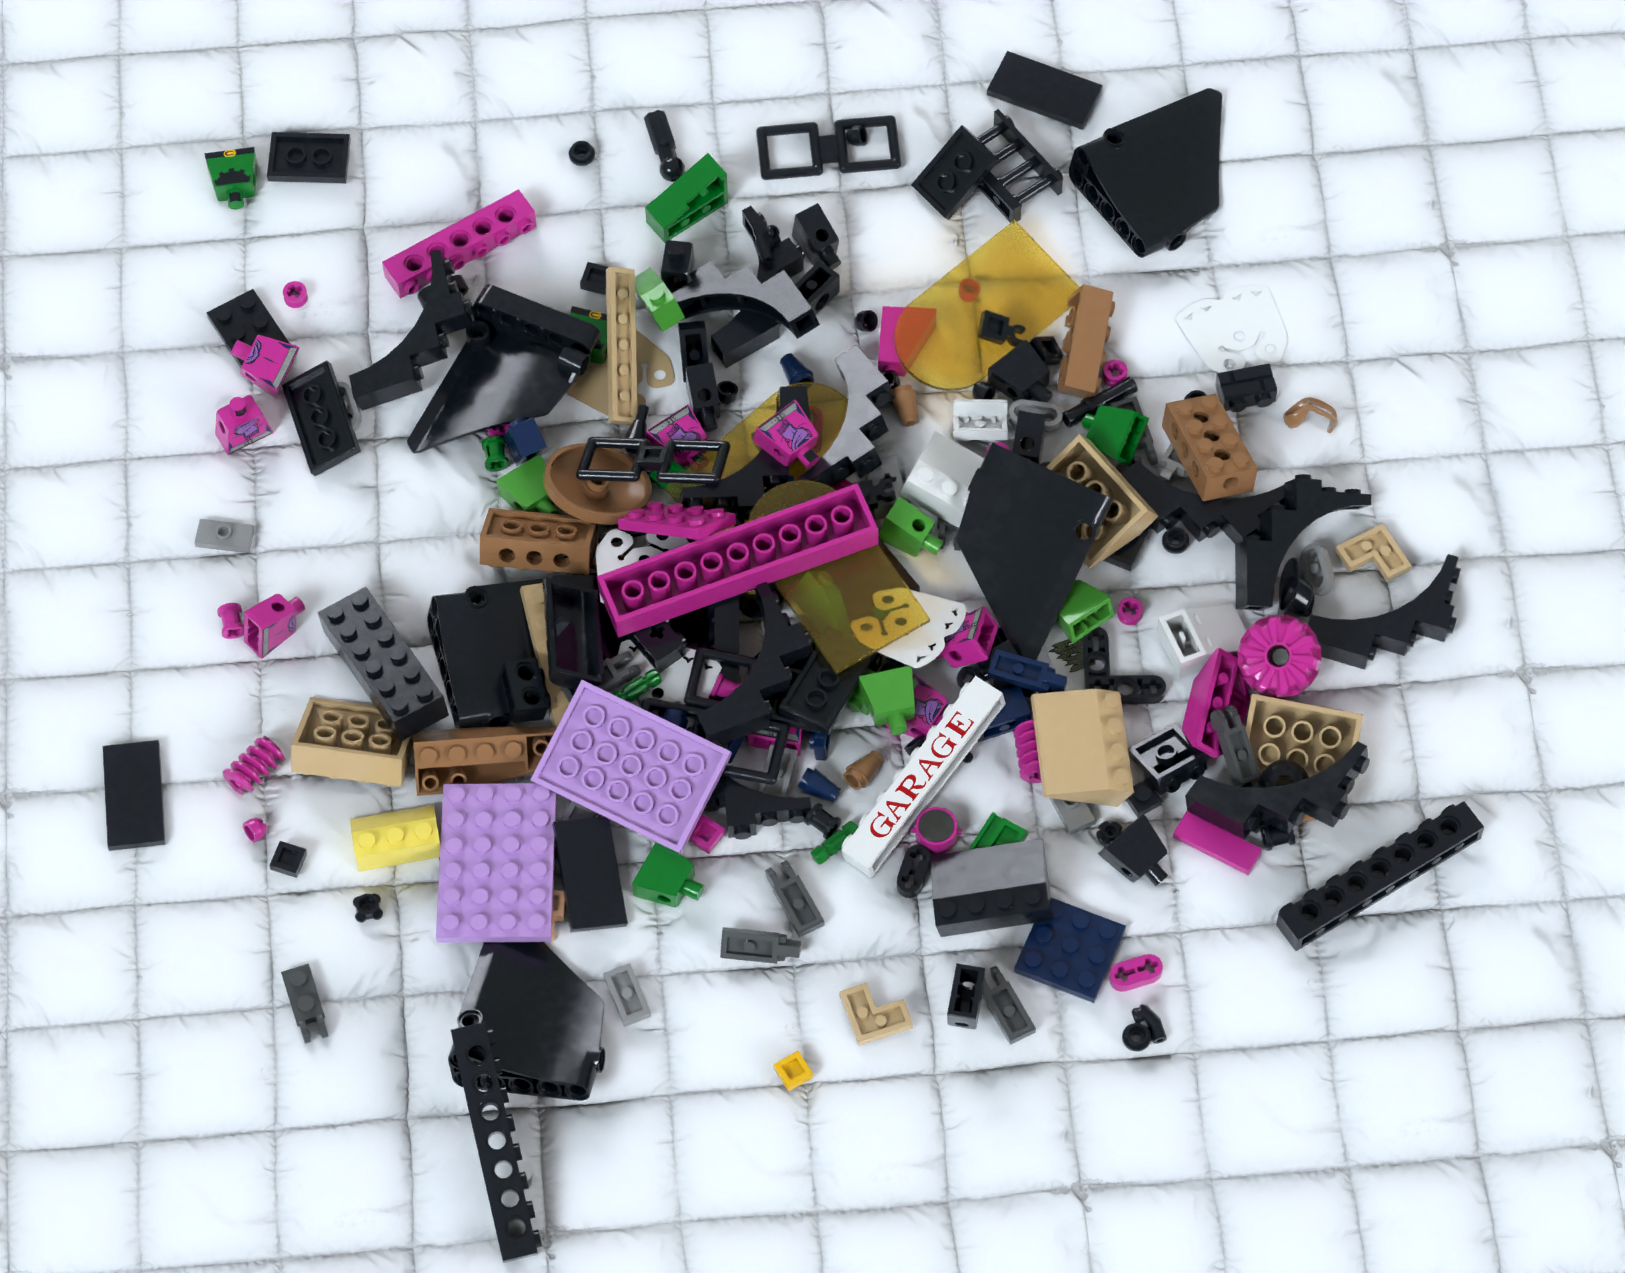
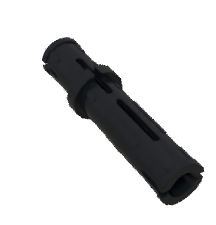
M1129 376L1091 398L1082 399L1080 404L1062 412V420L1067 427L1071 428L1081 422L1086 414L1095 415L1098 407L1101 405L1110 406V403L1120 401L1138 391L1137 385L1133 378Z

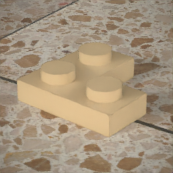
M1383 523L1337 545L1335 548L1336 554L1348 572L1373 561L1386 582H1389L1411 571L1412 565Z
M867 983L839 991L841 1002L858 1046L913 1029V1023L904 999L876 1008Z

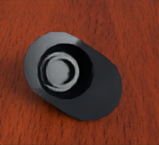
M1296 558L1289 559L1282 571L1279 584L1277 615L1309 617L1312 614L1314 605V589L1310 583L1299 576V564Z

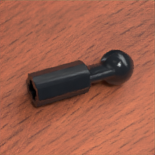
M665 111L649 112L644 117L654 152L659 156L661 162L659 166L660 174L663 179L675 182L685 173V165L681 159L677 158L675 141Z

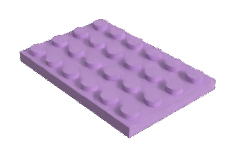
M581 680L530 780L621 826L682 854L732 752Z
M536 783L443 784L436 923L437 943L552 942L555 838L552 824L556 822L557 794Z

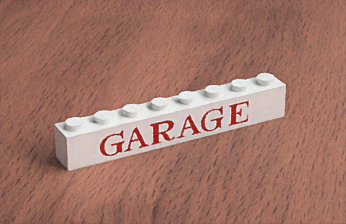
M977 676L962 687L959 694L960 697L954 704L948 705L943 713V719L937 726L931 727L926 735V741L921 747L914 749L906 767L897 771L889 789L880 793L872 811L863 815L855 833L848 835L844 840L841 849L844 860L870 878L876 874L915 823L920 813L929 805L1005 706L1003 693Z

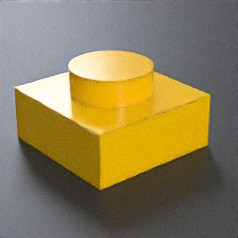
M799 1051L773 1064V1069L788 1092L813 1078V1072Z

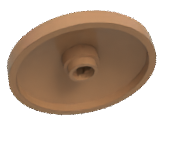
M586 443L565 446L554 452L546 463L543 473V485L547 495L560 509L578 519L596 524H618V519L628 515V511L643 509L649 503L652 484L646 471H642L637 482L577 479L576 472ZM596 448L589 469L631 471L634 459L614 448Z

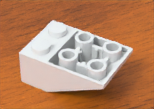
M1233 604L1184 608L1159 617L1157 635L1179 679L1199 672L1217 648H1221L1238 658L1237 652L1240 640L1246 632Z

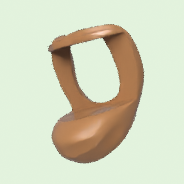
M1312 397L1301 399L1283 415L1285 425L1291 429L1302 424L1309 410L1330 419L1327 429L1328 433H1331L1338 424L1335 409L1329 404ZM1316 406H1319V407H1321V408H1323V409H1326V410L1332 412V414H1330V413H1328V412H1325L1324 410H1322V409H1320V408H1318V407H1316Z

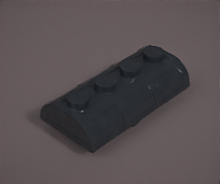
M546 577L542 585L549 680L557 686L577 690L581 680L597 687L602 683V677L604 676L598 590Z

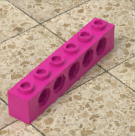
M518 189L382 262L384 276L400 299L406 295H412L421 287L431 283L432 264L430 253L441 250L446 259H451L455 271L459 270L466 263L485 256L492 249L504 246L511 239L530 232L537 226L535 211Z

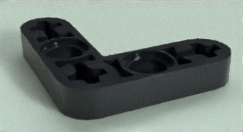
M1097 627L1083 637L1085 689H1094L1095 686H1100V689L1110 690V685H1114L1113 691L1119 692L1118 687L1127 684L1133 688V692L1129 695L1120 693L1122 704H1154L1164 699L1166 683L1159 676L1110 675L1109 638L1103 628ZM1093 637H1098V651H1093ZM1093 660H1100L1103 662L1104 668L1096 671L1090 668L1089 663ZM1138 685H1141V694H1138ZM1150 685L1156 686L1157 693H1151Z

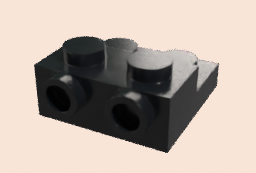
M1176 723L1128 748L1129 757L1144 771L1145 779L1149 780L1160 795L1165 792H1176L1183 782L1189 779L1197 780L1208 769L1205 753L1191 745L1184 732Z

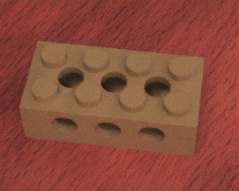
M1217 394L1166 403L1162 428L1202 501L1253 492L1258 468Z
M489 508L480 534V565H489L494 568L511 567L518 570H542L547 573L563 572L572 575H589L597 548V524L569 515ZM535 551L539 552L541 555H535ZM562 554H565V555H567L568 557H567V558H564V557H561V556H562Z

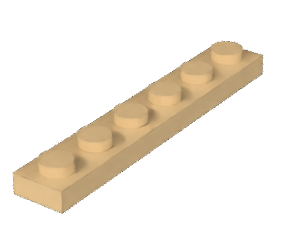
M610 266L606 269L608 418L611 424L631 426L637 414L635 269Z
M542 583L521 586L520 594L535 656L538 660L539 668L544 670L545 692L550 694L551 707L548 710L552 727H558L569 702L561 687L549 680Z

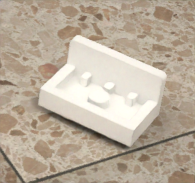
M955 399L953 401V440H988L992 442L1007 440V400Z

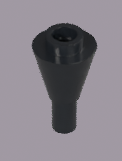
M638 406L636 418L624 438L647 439L646 419L649 411L648 406ZM625 449L626 452H628V453H630V454H635V455H636L637 450H638V449Z

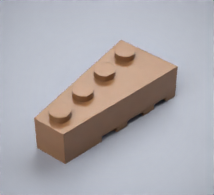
M1083 284L1068 297L1067 306L1072 308L1069 315L1065 318L1064 327H1068L1069 331L1066 333L1062 343V350L1067 353L1060 361L1057 392L1084 399L1090 398L1099 391L1101 385V377H1098L1099 369L1103 367L1106 358V352L1103 351L1104 342L1108 341L1111 328L1108 326L1109 317H1112L1115 309V302L1112 301L1114 292Z

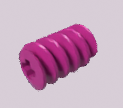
M1029 720L1016 726L1013 731L1014 738L1016 739L1017 758L1019 759L1020 778L1026 782L1041 783L1034 720Z
M266 736L257 738L254 741L255 746L250 745L246 749L247 754L241 753L238 756L239 761H233L230 764L231 769L226 768L222 772L228 784L241 795H244L243 789L251 793L254 791L251 785L252 781L259 785L262 783L259 774L266 777L270 775L266 768L267 766L273 769L278 767L274 761L275 758L282 762L286 760L280 748Z

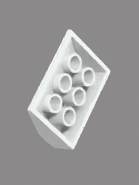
M935 431L899 495L950 524L960 527L970 493L968 487L984 458Z

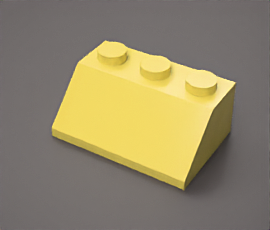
M434 804L350 819L355 858L359 872L440 857L441 843Z

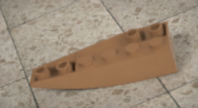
M478 727L420 731L412 735L417 796L443 794V784H499L534 773L557 727Z

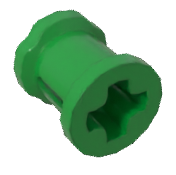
M501 436L485 438L481 442L482 450L486 454L485 468L492 472L506 469L509 466V460L504 453V438Z

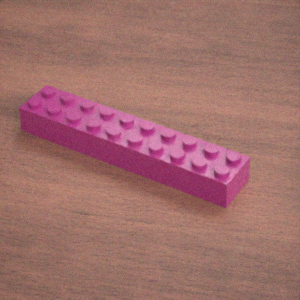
M856 483L597 576L599 593L619 638L756 588V585L764 582L769 584L878 545V527L860 487Z

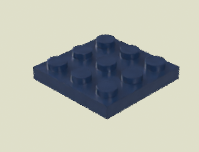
M1051 897L1053 920L1033 924L1014 967V973L1094 1003L1125 933L1126 926Z

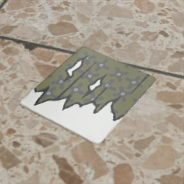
M1083 637L1075 643L1067 639L1045 647V651L1056 674L1064 676L1084 669ZM1095 660L1091 661L1089 666L1095 665Z

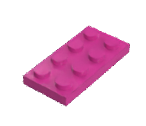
M662 501L649 502L647 507L630 510L628 515L618 519L619 530L697 540L737 524L735 513L724 512L721 508L703 510L702 506L687 508L683 507V504L680 503L663 505Z

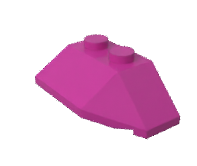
M1217 648L1193 680L1183 720L1182 731L1191 745L1213 758L1223 755L1217 736L1218 732L1211 725V712L1217 709L1223 712L1225 706L1233 705L1237 708L1243 725L1248 710L1249 692L1246 681L1240 672L1237 657L1221 648Z

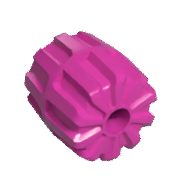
M1270 615L1256 621L1241 638L1237 652L1238 666L1245 681L1255 691L1273 698H1289L1303 692L1317 677L1322 662L1321 646L1316 634L1307 624L1298 618L1288 615ZM1278 649L1286 650L1289 655L1288 661L1283 665H1277L1273 661V653Z

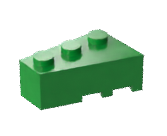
M707 153L645 207L646 223L664 243L671 240L728 203L727 173Z

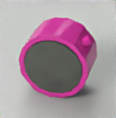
M930 807L922 811L917 817L916 827H911V833H916L915 840L918 845L925 846L930 851V854L938 855L944 854L954 847L957 835H962V829H957V820L952 812L942 807Z

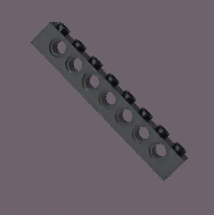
M1464 801L1456 806L1454 804L1449 805L1437 818L1433 820L1431 818L1426 819L1418 826L1417 830L1410 834L1405 832L1400 835L1394 844L1387 848L1385 846L1378 848L1371 858L1364 862L1362 860L1355 862L1348 872L1341 876L1339 874L1332 876L1323 887L1318 890L1316 888L1309 890L1295 904L1290 902L1284 905L1279 910L1276 926L1294 950L1298 951L1480 840L1484 826ZM1449 829L1454 834H1445L1442 830ZM1427 843L1431 848H1422L1419 844ZM1404 857L1408 862L1402 863L1397 861L1396 858ZM1381 871L1385 876L1378 877L1372 872ZM1358 885L1362 890L1355 891L1349 886ZM1334 899L1339 904L1331 905L1327 903L1326 900ZM1311 913L1315 918L1307 919L1303 914Z
M482 1022L452 1029V1040L502 1261L506 1263L538 1255L537 1248L542 1247L539 1230H532L530 1219L536 1217L532 1200L526 1201L524 1190L529 1189L525 1171L519 1173L517 1161L522 1160L519 1143L513 1144L510 1132L516 1131L512 1114L506 1115L504 1103H509L506 1085H499L497 1075L503 1074L499 1056L493 1058L491 1046L496 1045L493 1028L487 1029L486 1023ZM475 1048L483 1049L486 1053L485 1059L480 1063L472 1062L469 1058L471 1050ZM480 1077L490 1078L493 1083L491 1089L485 1092L479 1091L475 1086L477 1079ZM488 1105H493L499 1110V1115L494 1120H486L482 1116V1110ZM494 1134H501L506 1140L505 1145L500 1149H493L488 1143L489 1138ZM500 1163H508L512 1167L511 1175L507 1178L498 1177L495 1173L496 1166ZM509 1191L515 1192L519 1197L518 1203L514 1207H506L501 1201L504 1193ZM519 1220L524 1223L525 1232L522 1235L513 1236L509 1233L508 1226L512 1221Z

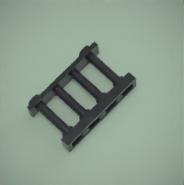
M997 109L994 111V127L977 138L985 145L1001 134L1010 144L994 154L1000 159L998 163L1016 152L1023 157L1025 162L1000 178L995 177L989 172L978 185V188L1013 225L1021 220L1022 204L1048 187L1057 195H1060L1063 187V176L1018 131L1012 119ZM1032 169L1042 178L1018 195H1012L1006 189L1007 185Z

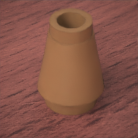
M908 384L893 388L892 391L895 399L891 400L903 426L909 427L917 424L919 420L916 391L912 390L911 385Z
M871 751L847 766L844 773L846 783L855 790L866 788L884 763L882 756L876 751Z

